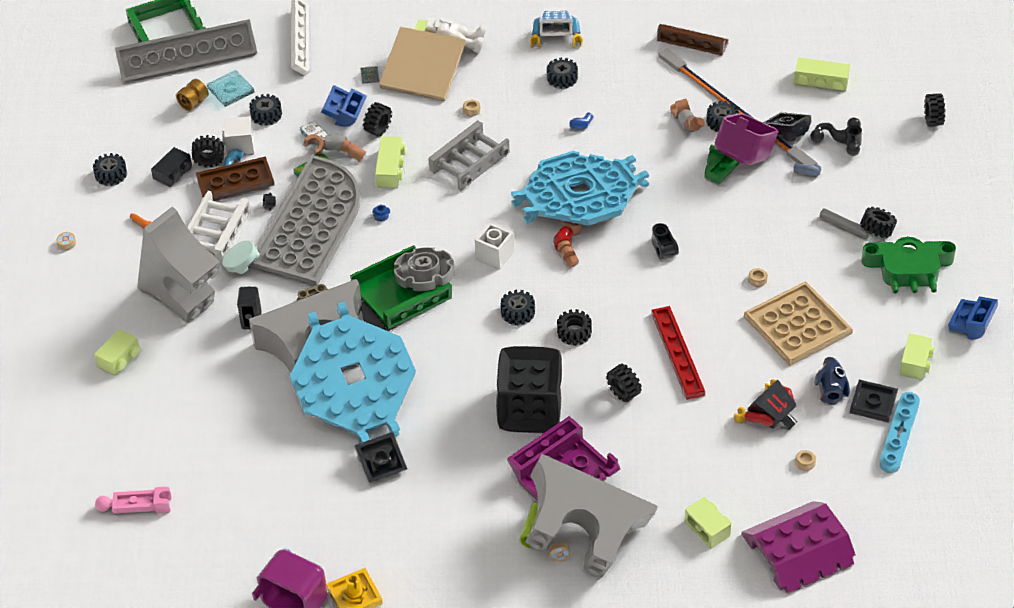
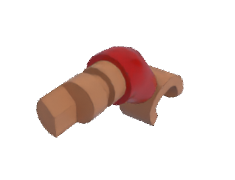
M562 221V228L553 238L554 247L561 253L567 266L574 267L578 264L579 260L571 246V240L573 236L581 233L582 224Z

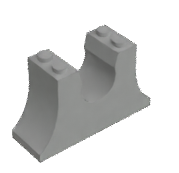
M174 207L168 209L143 230L137 288L141 292L149 293L163 301L187 322L191 318L195 319L203 308H208L213 304L215 290L207 280L213 279L218 275L220 261L193 236Z
M357 279L249 319L255 349L276 356L292 372L312 331L307 321L309 313L316 312L319 324L323 325L341 319L337 312V304L345 301L349 315L358 319L362 311L360 285Z
M541 454L530 475L536 486L538 505L526 543H529L534 549L545 551L563 524H578L586 530L590 538V547L584 559V569H587L592 575L603 577L613 564L623 538L630 532L645 527L656 513L658 506Z

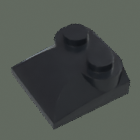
M780 112L763 123L776 128L779 131L778 135H781L785 141H795L797 137L805 135L809 131L812 120L811 115Z
M393 432L359 443L354 447L357 459L361 463L369 483L407 470Z

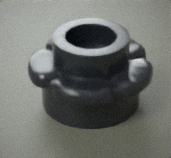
M269 192V194L263 195V208L271 210L276 205V197L272 196V193Z

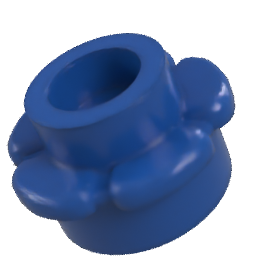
M378 205L373 208L372 213H374L373 216L377 221H385L389 218L390 209L385 205Z

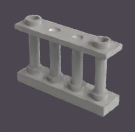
M477 120L428 158L429 171L435 174L440 169L446 170L457 177L458 189L461 191L510 153L509 139L506 138L498 144L483 134V123ZM480 140L493 149L486 153L473 144ZM469 150L480 157V159L474 163L461 155V153ZM456 159L468 168L461 172L448 163Z

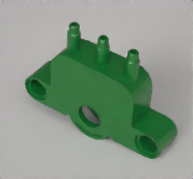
M908 236L898 239L895 243L870 242L863 246L861 263L865 267L881 268L883 280L887 285L891 286L893 293H898L899 287H910L912 292L916 293L918 286H929L931 292L935 293L937 291L940 266H950L953 264L956 246L950 241H925L923 243L917 238ZM905 245H912V246H914L916 249H914V248H912V247H903V246H905Z

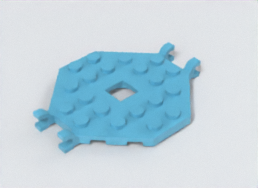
M571 151L541 160L537 170L531 175L528 185L521 191L511 192V196L515 199L511 201V204L515 208L520 206L524 200L529 203L531 207L523 208L524 213L528 215L523 217L526 224L533 222L536 216H542L589 226L621 216L638 185L641 187L649 186V182L645 179L649 177V173L646 170L637 175L632 173L636 171V167L631 164L636 162V158L633 155L623 160L614 159L609 161L604 160L603 156L590 154L588 157L580 155V152ZM585 183L590 190L575 192L570 187Z
M345 301L337 304V312L341 319L320 325L316 312L309 313L307 321L312 331L290 374V381L304 414L311 417L313 415L322 419L323 422L349 430L350 433L357 435L359 443L370 440L367 431L387 425L389 433L393 432L394 436L399 435L400 427L395 418L416 374L415 367L402 338L350 316ZM354 364L360 365L365 379L347 385L341 369Z

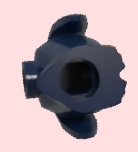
M833 357L825 358L823 367L814 377V384L816 386L819 384L820 400L824 403L827 402L829 405H835L841 401L843 394L845 397H848L850 394L845 370L837 359Z

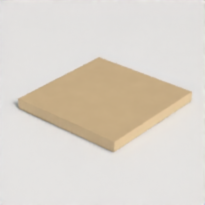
M400 27L379 83L380 88L445 101L466 44L465 39Z
M806 281L744 312V318L789 366L853 333V329Z

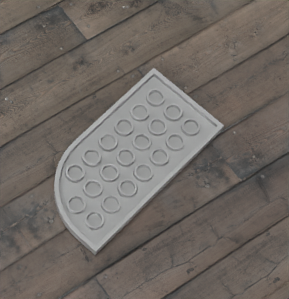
M311 155L257 246V251L260 253L259 257L253 260L249 266L315 286L318 285L360 208L359 186L352 173L335 161Z

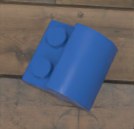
M333 85L321 113L335 119V125L351 126L356 122L367 95L353 88L348 92Z
M980 296L977 301L961 299L948 324L949 331L966 333L970 340L981 338L998 307V299Z

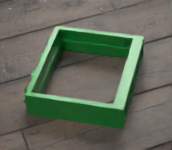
M153 0L125 9L128 23L138 42L149 41L140 21L179 9L183 10L194 31L206 28L202 27L201 18L197 17L194 7H191L190 0Z

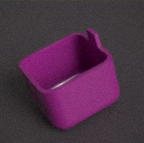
M745 114L729 115L723 117L714 146L719 153L744 165H753L766 161L769 158L779 131Z
M285 549L277 551L257 576L258 586L252 592L253 600L256 601L261 597L262 602L269 608H321L328 597L323 568Z

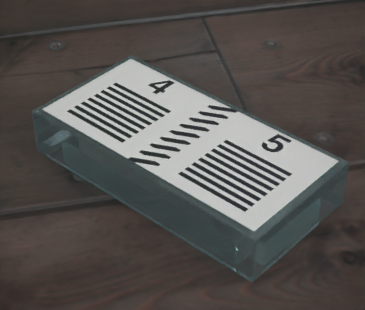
M315 120L300 127V132L305 137L316 134L323 140V137L329 136Z

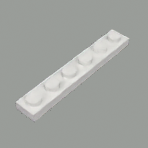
M291 0V68L305 76L309 72V5L302 0Z

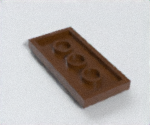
M266 156L196 172L202 198L205 197L208 191H211L213 200L275 185Z

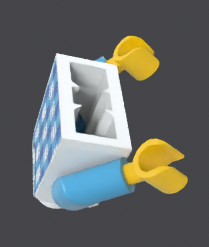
M566 10L544 11L542 16L533 21V36L530 38L531 48L534 43H537L538 48H540L541 43L538 36L574 35L572 46L575 48V42H578L580 47H582L583 37L580 35L578 19L571 16Z

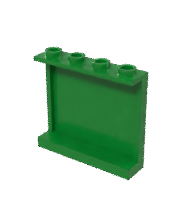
M415 245L350 275L351 281L357 279L360 285L361 300L366 302L388 330L452 299V285L449 282L444 286L438 285L435 287L436 289L429 291H413V288H403L396 282L394 275L395 261L402 254L413 252V249H416Z

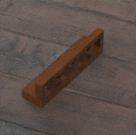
M659 24L657 41L720 56H723L729 43V39L665 24Z

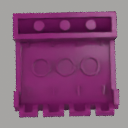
M570 416L507 458L520 485L537 501L536 486L530 475L541 454L602 481H605L606 477L612 476L621 469L618 459L613 454L608 453L606 459L583 438V427Z
M812 501L741 532V535L751 549L756 547L760 549L774 570L773 581L779 590L785 589L786 593L801 588L799 580H801L803 586L820 580L818 572L822 578L838 572L836 564L840 570L854 565L853 556L856 554L850 536L826 503Z

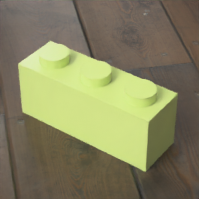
M798 57L794 84L846 91L850 64Z
M381 136L375 173L377 187L398 188L399 180L403 178V170L401 168H404V157L402 156L406 155V144H403L402 137Z

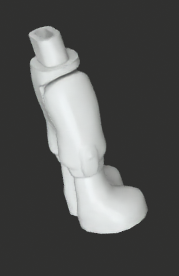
M436 18V21L428 19L425 30L435 34L465 39V47L479 54L487 26L480 25L473 31L452 21L439 20L438 22Z

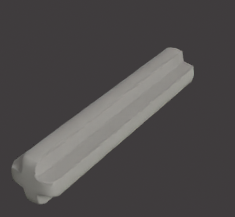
M823 208L820 212L819 217L863 239H868L870 236L869 231H865L856 222L826 208Z

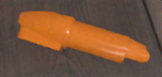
M130 214V218L142 226V228L151 223V221L144 220L137 214Z

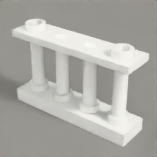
M208 191L205 197L201 199L200 206L187 227L194 237L200 234L219 238L218 243L215 244L199 242L208 251H212L220 263H222L226 252L233 246L251 213L249 199L242 198L239 204L233 206L213 201L212 192ZM212 208L231 212L233 215L228 219L209 215V212ZM204 221L225 225L226 228L225 230L217 231L201 226Z

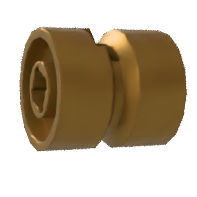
M195 78L176 93V100L182 108L191 111L198 103L209 96V91L202 81Z

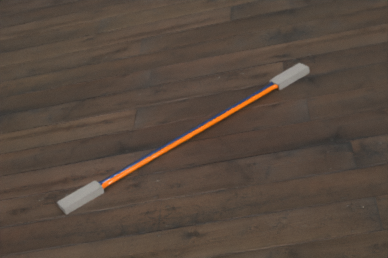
M666 48L658 53V57L678 72H684L723 103L728 101L727 104L733 103L687 67V63ZM737 106L739 113L752 117L739 106ZM777 136L775 143L785 149L787 156L796 163L818 164L798 147H791Z

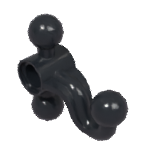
M850 118L847 122V128L844 130H836L831 123H820L811 132L810 137L813 142L819 143L824 139V132L822 130H828L835 141L846 144L847 154L856 156L860 152L862 142L861 122L858 118Z

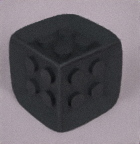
M511 346L501 349L498 360V393L496 399L497 423L500 429L510 432L545 433L560 423L562 357L559 350L538 346Z

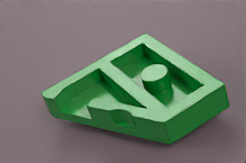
M711 144L705 168V177L721 184L740 162L719 153L715 146Z

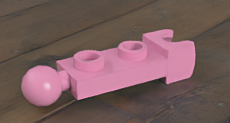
M155 487L154 490L113 492V499H109L107 496H99L95 501V507L101 512H105L112 507L113 514L149 511L168 513L171 511L169 500L172 498L169 487Z

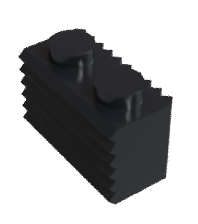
M173 147L151 168L153 179L171 187L179 181L185 172L191 169V156L189 153L187 154V152Z
M256 286L239 288L237 308L242 329H250L249 319L262 314L259 292Z

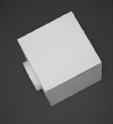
M251 116L224 119L222 138L223 144L226 145L227 155L233 149H239L244 155L254 154Z
M489 222L475 239L476 260L495 268L501 269L514 252V232Z

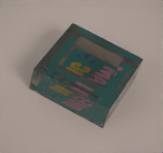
M378 66L360 68L362 84L379 82Z

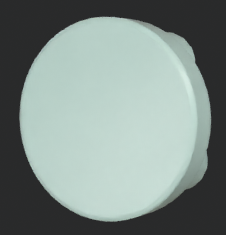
M242 241L232 246L226 252L222 259V265L228 272L243 274L248 270V266L253 260L259 257L260 253L251 241Z

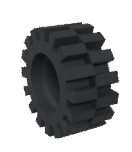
M926 94L924 114L927 126L944 125L946 109L943 94Z
M374 102V104H371V108L367 109L368 112L365 113L366 117L363 118L364 123L362 126L366 132L379 137L386 132V128H389L388 124L392 121L390 120L392 118V110L386 105Z
M202 135L200 140L196 138L195 142L193 141L192 160H194L195 164L198 163L200 167L203 164L204 168L210 165V168H212L213 165L218 166L219 163H222V159L224 160V145L220 138L215 139L213 135L211 138H209V135H206V138H204ZM205 150H210V151H213V152L206 153V152H203V151H205Z
M868 207L860 224L865 231H869V234L872 235L873 233L876 237L879 235L881 238H884V236L888 238L893 233L897 219L894 215H891V212H885V209L880 210L879 207H876V209Z
M571 309L569 313L565 311L563 315H559V319H557V334L563 343L567 341V344L570 345L572 342L573 346H576L577 342H579L581 345L583 340L587 342L588 338L591 337L592 320L588 314L585 315L584 311L579 313V310L575 309V312H572ZM571 325H577L581 328L573 330L569 329L568 327Z
M621 363L607 372V384L611 386L609 388L614 391L613 394L615 396L618 395L619 400L622 399L623 402H628L641 393L642 389L640 387L642 385L639 383L640 380L636 378L637 374L633 373L632 369L628 368V365Z

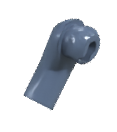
M794 164L793 170L795 173H804L817 177L821 174L822 168L818 164Z

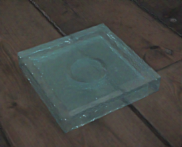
M237 70L207 83V89L225 107L255 93L254 87Z

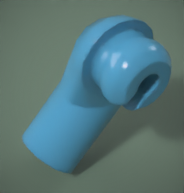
M233 149L225 157L224 166L233 164L235 159L241 160L244 155L243 152L239 151V149Z

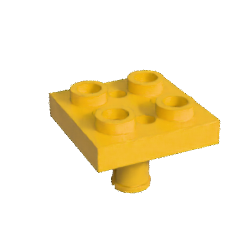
M366 568L326 583L327 589L337 608H375L383 604V599Z

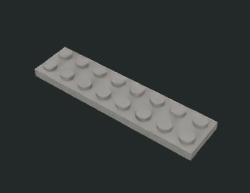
M250 19L115 48L123 82L258 53Z

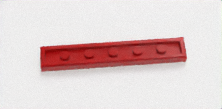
M671 307L651 309L652 317L686 400L705 396L706 391Z

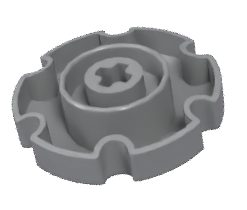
M433 247L413 249L411 253L402 254L394 263L396 282L403 288H413V291L434 290L438 285L444 286L454 276L453 257L444 250L437 251Z

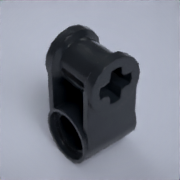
M664 223L655 224L652 227L651 242L658 258L663 259L664 256L671 254L678 255V244L668 226Z

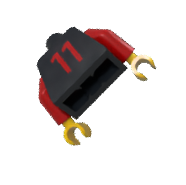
M771 379L770 384L765 383V391L747 408V412H745L743 407H739L737 409L738 414H733L734 420L737 423H742L746 420L768 426L772 429L782 422L790 430L797 423L790 414L796 407L792 390L783 386L778 379Z

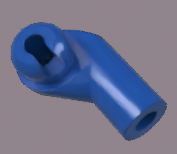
M587 112L583 118L570 120L569 126L572 129L584 130L589 126L594 116L592 113Z

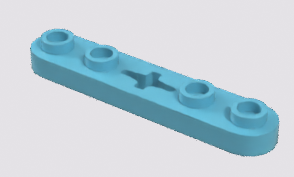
M905 392L900 396L883 448L880 467L887 473H894L901 466L920 403L919 396L913 392ZM900 426H903V432L900 434V437L898 438L897 432L899 431Z

